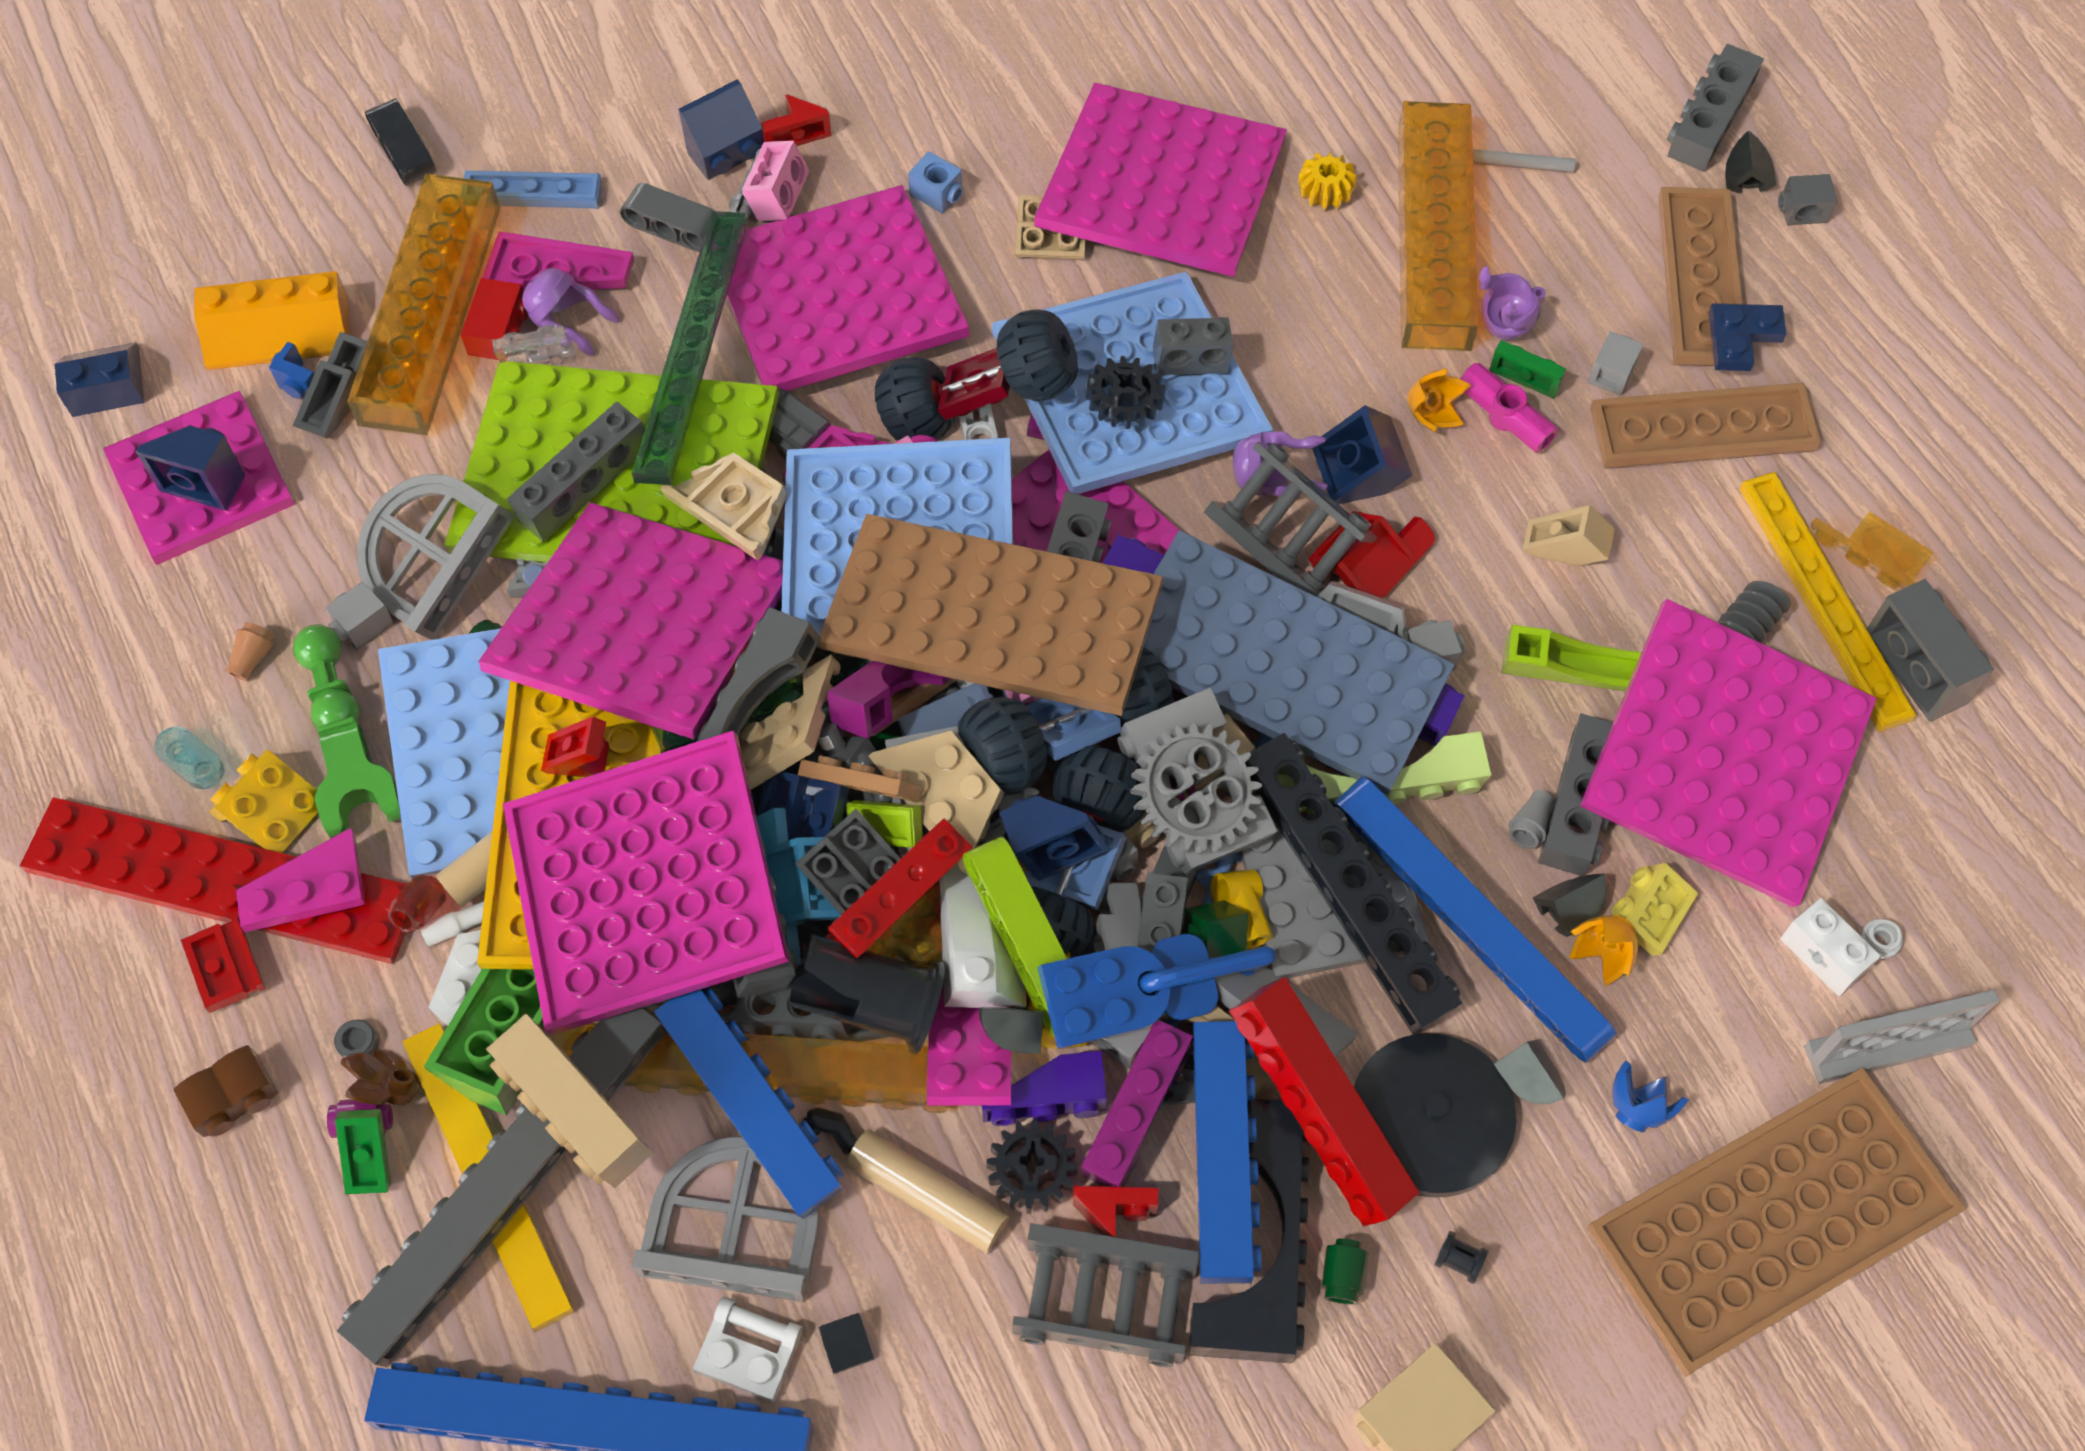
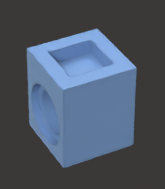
M929 151L908 173L910 196L942 214L951 204H956L963 194L962 169Z

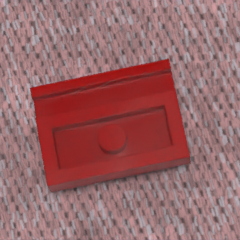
M237 916L232 917L228 923L223 925L218 923L181 939L204 1007L209 1013L247 998L249 993L258 989L260 991L266 989L246 933L240 927V921Z

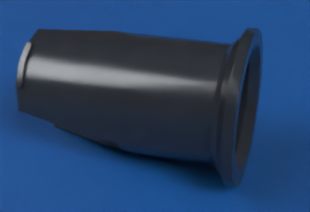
M811 933L810 947L804 966L806 971H796L788 1005L904 1040L907 1046H909L908 1050L911 1054L916 1055L919 1053L926 1040L938 1006L945 975L944 963L937 961L933 966L923 968L868 950L856 959L841 942Z

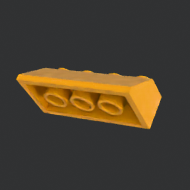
M337 271L194 288V318L207 370L271 363L274 355L280 352L287 342L296 345L302 359L330 356L339 333L349 334L348 296Z

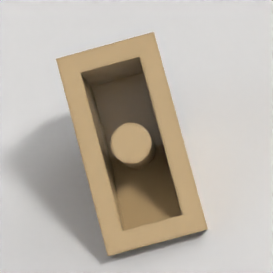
M1591 505L1528 520L1522 551L1527 555L1573 566L1608 560L1615 528Z

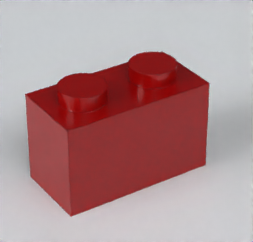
M480 278L461 332V338L468 356L509 361L513 348L516 349L520 343L522 321L528 318V312L524 308L522 301L524 291L521 284Z

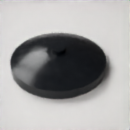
M1425 1033L1405 1036L1386 1044L1373 1054L1365 1063L1354 1084L1355 1090L1418 1189V1196L1441 1198L1471 1191L1486 1182L1498 1170L1510 1151L1516 1131V1108L1511 1089L1494 1066V1062L1469 1043L1441 1034Z

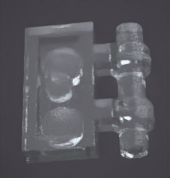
M547 325L535 332L525 334L513 332L504 335L501 339L492 340L494 354L500 364L511 361L559 365L563 364L565 359L577 357L575 346L573 343L571 344L564 326Z

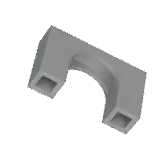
M1210 687L1126 722L1119 733L1118 744L1123 756L1131 758V760L1138 764L1136 760L1141 754L1149 755L1145 746L1150 741L1158 743L1157 736L1162 731L1171 736V730L1176 725H1180L1186 734L1187 727L1195 722L1199 733L1210 724L1212 725L1213 734H1216L1222 730L1227 722ZM1161 774L1163 785L1173 790L1169 774ZM1261 795L1257 797L1261 800V803L1254 808H1249L1255 813L1256 819L1250 823L1244 822L1248 830L1241 836L1235 834L1236 841L1228 846L1222 841V848L1217 852H1213L1207 843L1206 850L1202 854L1197 855L1194 844L1185 853H1181L1180 841L1176 840L1167 847L1168 855L1176 868L1181 867L1183 874L1186 875L1272 837L1278 831ZM1176 797L1168 801L1167 805L1173 808L1181 803V801ZM1184 807V816L1187 821L1192 824H1198L1199 817L1197 812L1189 807Z

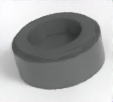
M359 1019L344 1023L337 1030L334 1037L335 1048L342 1058L354 1053H367L372 1056L377 1050L379 1043L378 1035L368 1022Z

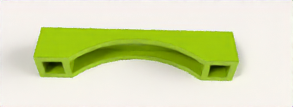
M1512 624L1505 637L1501 674L1626 691L1641 652L1598 646L1563 636L1552 630Z

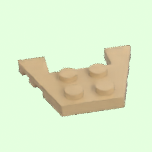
M832 654L804 670L803 696L792 703L785 702L781 704L772 715L761 722L755 721L747 726L745 723L742 727L738 739L750 790L814 752L825 719V714L821 711L823 703L828 700L827 691L833 688L830 684L832 674L834 676L838 675L841 668L840 663Z

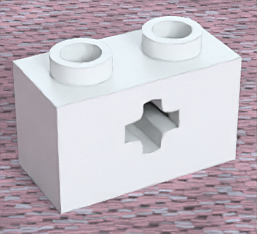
M1822 898L1818 899L1797 917L1780 938L1838 997L1864 976L1881 957Z

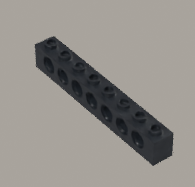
M1284 732L1251 751V756L1245 762L1246 767H1258V771L1250 777L1251 781L1262 784V787L1255 791L1256 795H1261L1276 826L1412 1035L1417 1034L1454 1011L1462 1004L1457 984L1450 976H1444L1436 963L1438 959L1434 949L1428 942H1422L1415 932V923L1412 916L1404 907L1400 908L1392 897L1393 890L1389 881L1383 874H1377L1369 862L1371 857L1368 849L1360 840H1355L1348 830L1349 824L1345 814L1339 807H1333L1325 795L1327 790L1322 779L1317 774L1310 772L1304 763L1305 756L1300 746L1295 741L1290 742ZM1277 775H1289L1294 780L1295 786L1289 788L1281 785ZM1308 807L1312 809L1316 814L1317 820L1308 821L1304 819L1299 813V808ZM1330 840L1334 842L1338 848V854L1325 852L1321 846V841ZM1351 873L1359 879L1360 888H1351L1346 885L1343 880V874ZM1365 907L1378 909L1382 915V922L1371 921L1366 916ZM1394 940L1399 942L1404 949V956L1398 957L1393 955L1388 949V941ZM1416 974L1421 976L1426 982V991L1416 990L1410 982V975Z

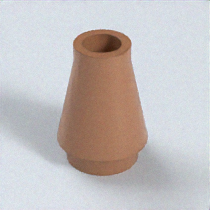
M245 622L242 629H237L229 665L225 672L235 678L247 681L252 671L272 648L271 640L274 634L256 624Z

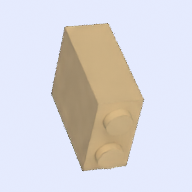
M1434 1343L1357 1411L1353 1419L1358 1424L1355 1426L1357 1434L1370 1448L1377 1446L1380 1451H1454L1488 1421L1496 1411L1440 1347Z

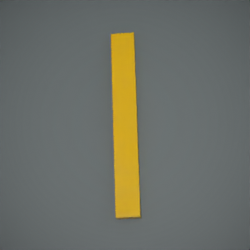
M1776 472L1743 481L1739 488L1852 687L1877 698L1870 715L1877 731L1882 732L1913 721L1916 717L1915 711Z
M438 1023L403 1040L402 1043L459 1169L463 1173L471 1164H478L489 1152L487 1146L493 1135L478 1103L469 1100L424 1067L444 1033L442 1025ZM523 1204L495 1237L493 1243L534 1332H537L573 1313L574 1310L525 1204Z

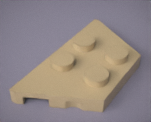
M735 453L718 459L712 465L703 466L691 471L692 479L674 487L669 481L660 487L667 499L757 561L763 555L787 497L783 484Z
M953 731L943 732L875 751L868 756L882 774H884L885 769L908 774L907 782L922 787L918 803L908 800L904 801L910 805H921L922 823L929 831L945 818L972 846V849L977 848L980 839L984 840L990 826V817L997 810L1004 791L989 776ZM962 857L956 864L963 872L967 873Z

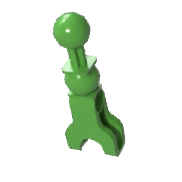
M322 624L309 625L300 630L293 640V654L297 663L312 671L316 687L309 689L307 693L312 702L311 721L318 731L327 767L326 778L319 785L314 797L323 828L330 838L349 829L348 816L353 808L367 802L378 804L389 822L400 820L401 815L396 783L390 772L385 768L372 764L362 728L358 723L360 718L359 704L352 695L345 680H338L335 665L342 655L341 639L334 630Z

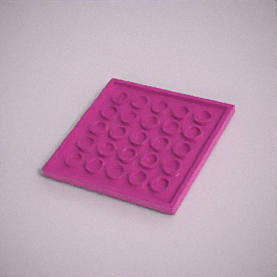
M1094 82L1036 212L1034 226L1235 277L1285 142L1287 129Z
M903 185L791 216L785 220H778L746 229L741 234L736 232L713 239L708 245L709 254L761 385L777 386L789 391L970 336L969 326Z
M589 503L479 659L480 669L483 672L695 739L716 705L719 693L730 682L735 672L737 659L742 653L746 652L753 638V631L757 622L764 618L769 607L774 609L782 597L783 561L766 555H762L757 561L736 546Z
M1666 599L1660 605L1580 807L1791 907H1796L1801 903L1877 698Z
M734 731L503 803L544 1028L548 1034L561 1033L789 962L739 739Z

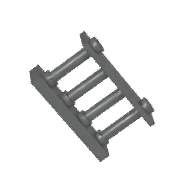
M1256 442L1253 449L1264 458L1262 463L1232 502L1212 501L1203 513L1277 578L1317 596L1324 589L1325 582L1323 580L1356 538L1360 542L1373 543L1377 536L1368 530L1371 524L1364 517L1356 512L1352 514L1347 512L1287 460L1290 454L1274 442L1271 445ZM1277 469L1291 483L1258 525L1254 524L1252 526L1243 518L1245 515L1244 509L1273 471ZM1304 492L1318 506L1287 546L1278 549L1269 541L1272 538L1270 533L1299 495ZM1330 515L1345 529L1312 571L1307 570L1305 573L1296 565L1298 562L1297 556Z
M1030 1223L1027 1250L1035 1251L1034 1255L1038 1257L1028 1318L1013 1317V1334L1020 1335L1021 1341L1034 1345H1044L1046 1340L1148 1357L1149 1364L1160 1367H1173L1174 1362H1183L1186 1346L1173 1344L1172 1342L1181 1282H1185L1186 1278H1195L1199 1257L1198 1251ZM1060 1256L1076 1258V1262L1080 1265L1070 1325L1045 1321L1054 1263L1060 1259ZM1102 1263L1119 1266L1118 1270L1122 1272L1113 1333L1087 1329L1096 1270L1102 1266ZM1144 1270L1161 1273V1278L1164 1279L1155 1340L1130 1336L1139 1275L1144 1274Z

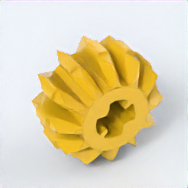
M1331 151L1325 157L1316 152L1313 160L1306 159L1298 176L1301 198L1309 199L1310 207L1320 204L1323 210L1328 205H1332L1338 210L1342 202L1348 203L1357 182L1353 163H1345L1344 155L1338 158L1333 157Z

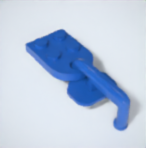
M1183 934L1158 941L1151 953L1139 947L1123 946L1042 964L1037 968L1057 1048L1061 1049L1143 1029L1156 1022L1163 1013L1176 1020H1185L1205 1015L1214 1009L1218 1001V990L1214 978L1237 972L1250 976L1256 970L1273 963L1276 958V951L1269 946L1209 959L1206 946L1198 937L1191 934Z

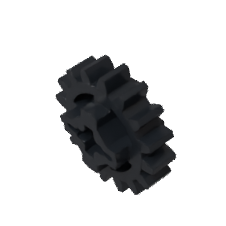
M1121 356L1119 363H1115L1111 358H1107L1105 367L1097 364L1094 374H1089L1085 397L1086 400H1090L1089 410H1099L1098 420L1100 421L1107 417L1110 418L1112 427H1115L1118 422H1124L1125 428L1130 429L1131 422L1135 421L1140 427H1143L1146 417L1154 421L1157 410H1162L1166 389L1165 385L1160 384L1162 375L1160 373L1151 374L1153 367L1151 364L1144 367L1139 366L1140 358L1137 357L1132 363H1128L1125 356Z
M1033 1120L1030 1129L1024 1130L1023 1125L1017 1122L1015 1134L1011 1135L1006 1130L1001 1131L1003 1144H991V1153L997 1158L987 1159V1169L996 1172L988 1176V1182L990 1186L1000 1185L996 1191L998 1200L1004 1199L1007 1196L1011 1197L1010 1209L1014 1210L1018 1207L1019 1203H1024L1026 1213L1031 1214L1034 1204H1040L1042 1210L1047 1212L1050 1199L1059 1204L1063 1202L1064 1196L1061 1189L1072 1191L1074 1182L1067 1176L1077 1175V1165L1069 1162L1075 1158L1076 1151L1074 1148L1064 1149L1067 1143V1135L1064 1133L1055 1138L1053 1136L1054 1125L1049 1124L1044 1131L1039 1130L1037 1120ZM1026 1143V1145H1024L1016 1153L1011 1152L1016 1146ZM1041 1144L1048 1146L1056 1155H1049L1041 1147ZM1034 1152L1037 1167L1035 1173H1033V1180L1029 1181L1027 1167L1029 1161H1031V1153ZM1006 1175H1008V1178L1016 1179L1023 1187V1191L1012 1185ZM1047 1181H1054L1048 1188L1038 1191Z

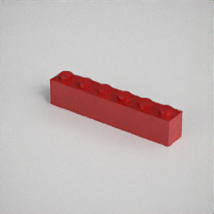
M1286 977L1260 987L1229 1010L1236 1021L1238 1030L1246 1037L1259 1058L1261 1067L1269 1074L1280 1092L1284 1104L1295 1116L1304 1131L1305 1138L1318 1153L1326 1166L1328 1175L1336 1182L1349 1203L1351 1212L1359 1219L1363 1227L1389 1220L1419 1194L1418 1189Z

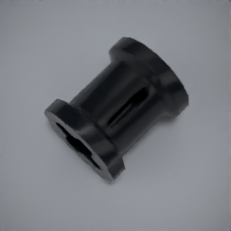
M1449 1230L1434 1265L1439 1268L1444 1265L1467 1276V1282L1474 1284L1489 1249L1485 1247L1477 1249L1457 1239L1456 1233Z

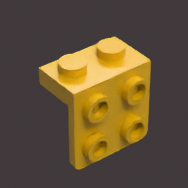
M267 749L258 757L251 753L236 769L241 776L232 786L225 782L210 798L215 805L208 813L220 822L225 819L228 820L261 848L283 853L318 813L314 798L317 789Z

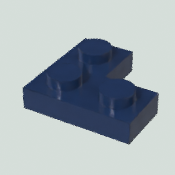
M1712 303L1709 309L1715 370L1751 371L1754 365L1752 342L1783 343L1787 335L1783 305Z

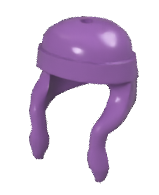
M1485 266L1479 275L1480 289L1487 290L1482 300V320L1485 328L1493 336L1501 340H1515L1525 336L1533 329L1540 316V305L1545 299V289L1542 287L1531 288L1529 282L1518 274L1504 273L1490 276L1489 267Z
M549 268L541 271L531 279L523 292L522 301L528 316L547 335L556 338L567 337L573 340L582 352L593 356L595 352L589 340L572 328L555 323L553 321V313L562 311L579 302L588 301L606 320L618 323L619 318L611 308L605 306L591 288L573 281L574 277L568 272L562 271L559 268Z
M1284 431L1261 432L1250 435V437L1239 441L1234 450L1233 472L1236 483L1242 489L1264 460L1253 449L1256 442L1271 445L1274 442L1281 447L1285 445L1294 449H1312L1324 443L1326 439L1317 435L1296 439ZM1275 469L1256 495L1280 497L1289 485L1286 477ZM1311 480L1323 491L1328 486L1319 481Z

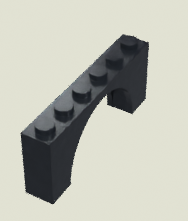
M1255 1099V1101H1247L1248 1117H1256L1257 1135L1256 1143H1249V1159H1257L1258 1175L1266 1183L1277 1203L1282 1223L1280 1252L1267 1274L1250 1289L1229 1299L1217 1302L1193 1303L1190 1317L1189 1356L1292 1364L1296 1351H1303L1304 1325L1297 1324V1308H1304L1306 1295L1305 1282L1298 1281L1299 1265L1305 1266L1307 1256V1240L1299 1239L1300 1223L1306 1224L1308 1217V1198H1301V1182H1308L1309 1157H1302V1141H1308L1300 1124L1283 1101Z

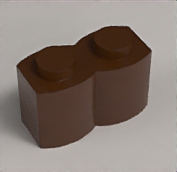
M249 1045L228 1053L211 1067L191 1075L173 1089L193 1129L202 1137H215L224 1134L232 1128L233 1122L241 1115L246 1113L255 1114L264 1110L271 1103V1099L278 1094L258 1054Z

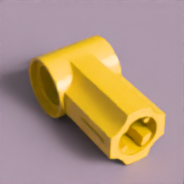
M1253 869L1215 874L1210 883V893L1213 902L1225 900L1248 913L1246 950L1255 949L1264 945L1266 941L1272 940L1274 937L1260 902L1263 895V884L1260 875Z

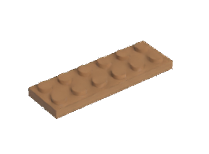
M1661 187L1658 199L1673 362L1677 365L1714 366L1709 309L1712 303L1742 304L1730 189Z
M1804 382L1596 399L1592 401L1590 406L1604 468L1814 451L1818 449L1821 443Z

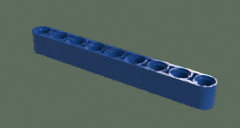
M1363 776L1360 777L1332 803L1333 807L1337 806L1343 811L1349 826L1578 1059L1588 1063L1616 1036L1617 1033L1609 1021L1370 780Z

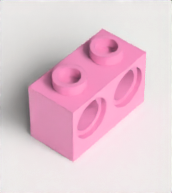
M794 141L764 142L743 186L742 193L758 221L785 220L791 214L809 173V169Z

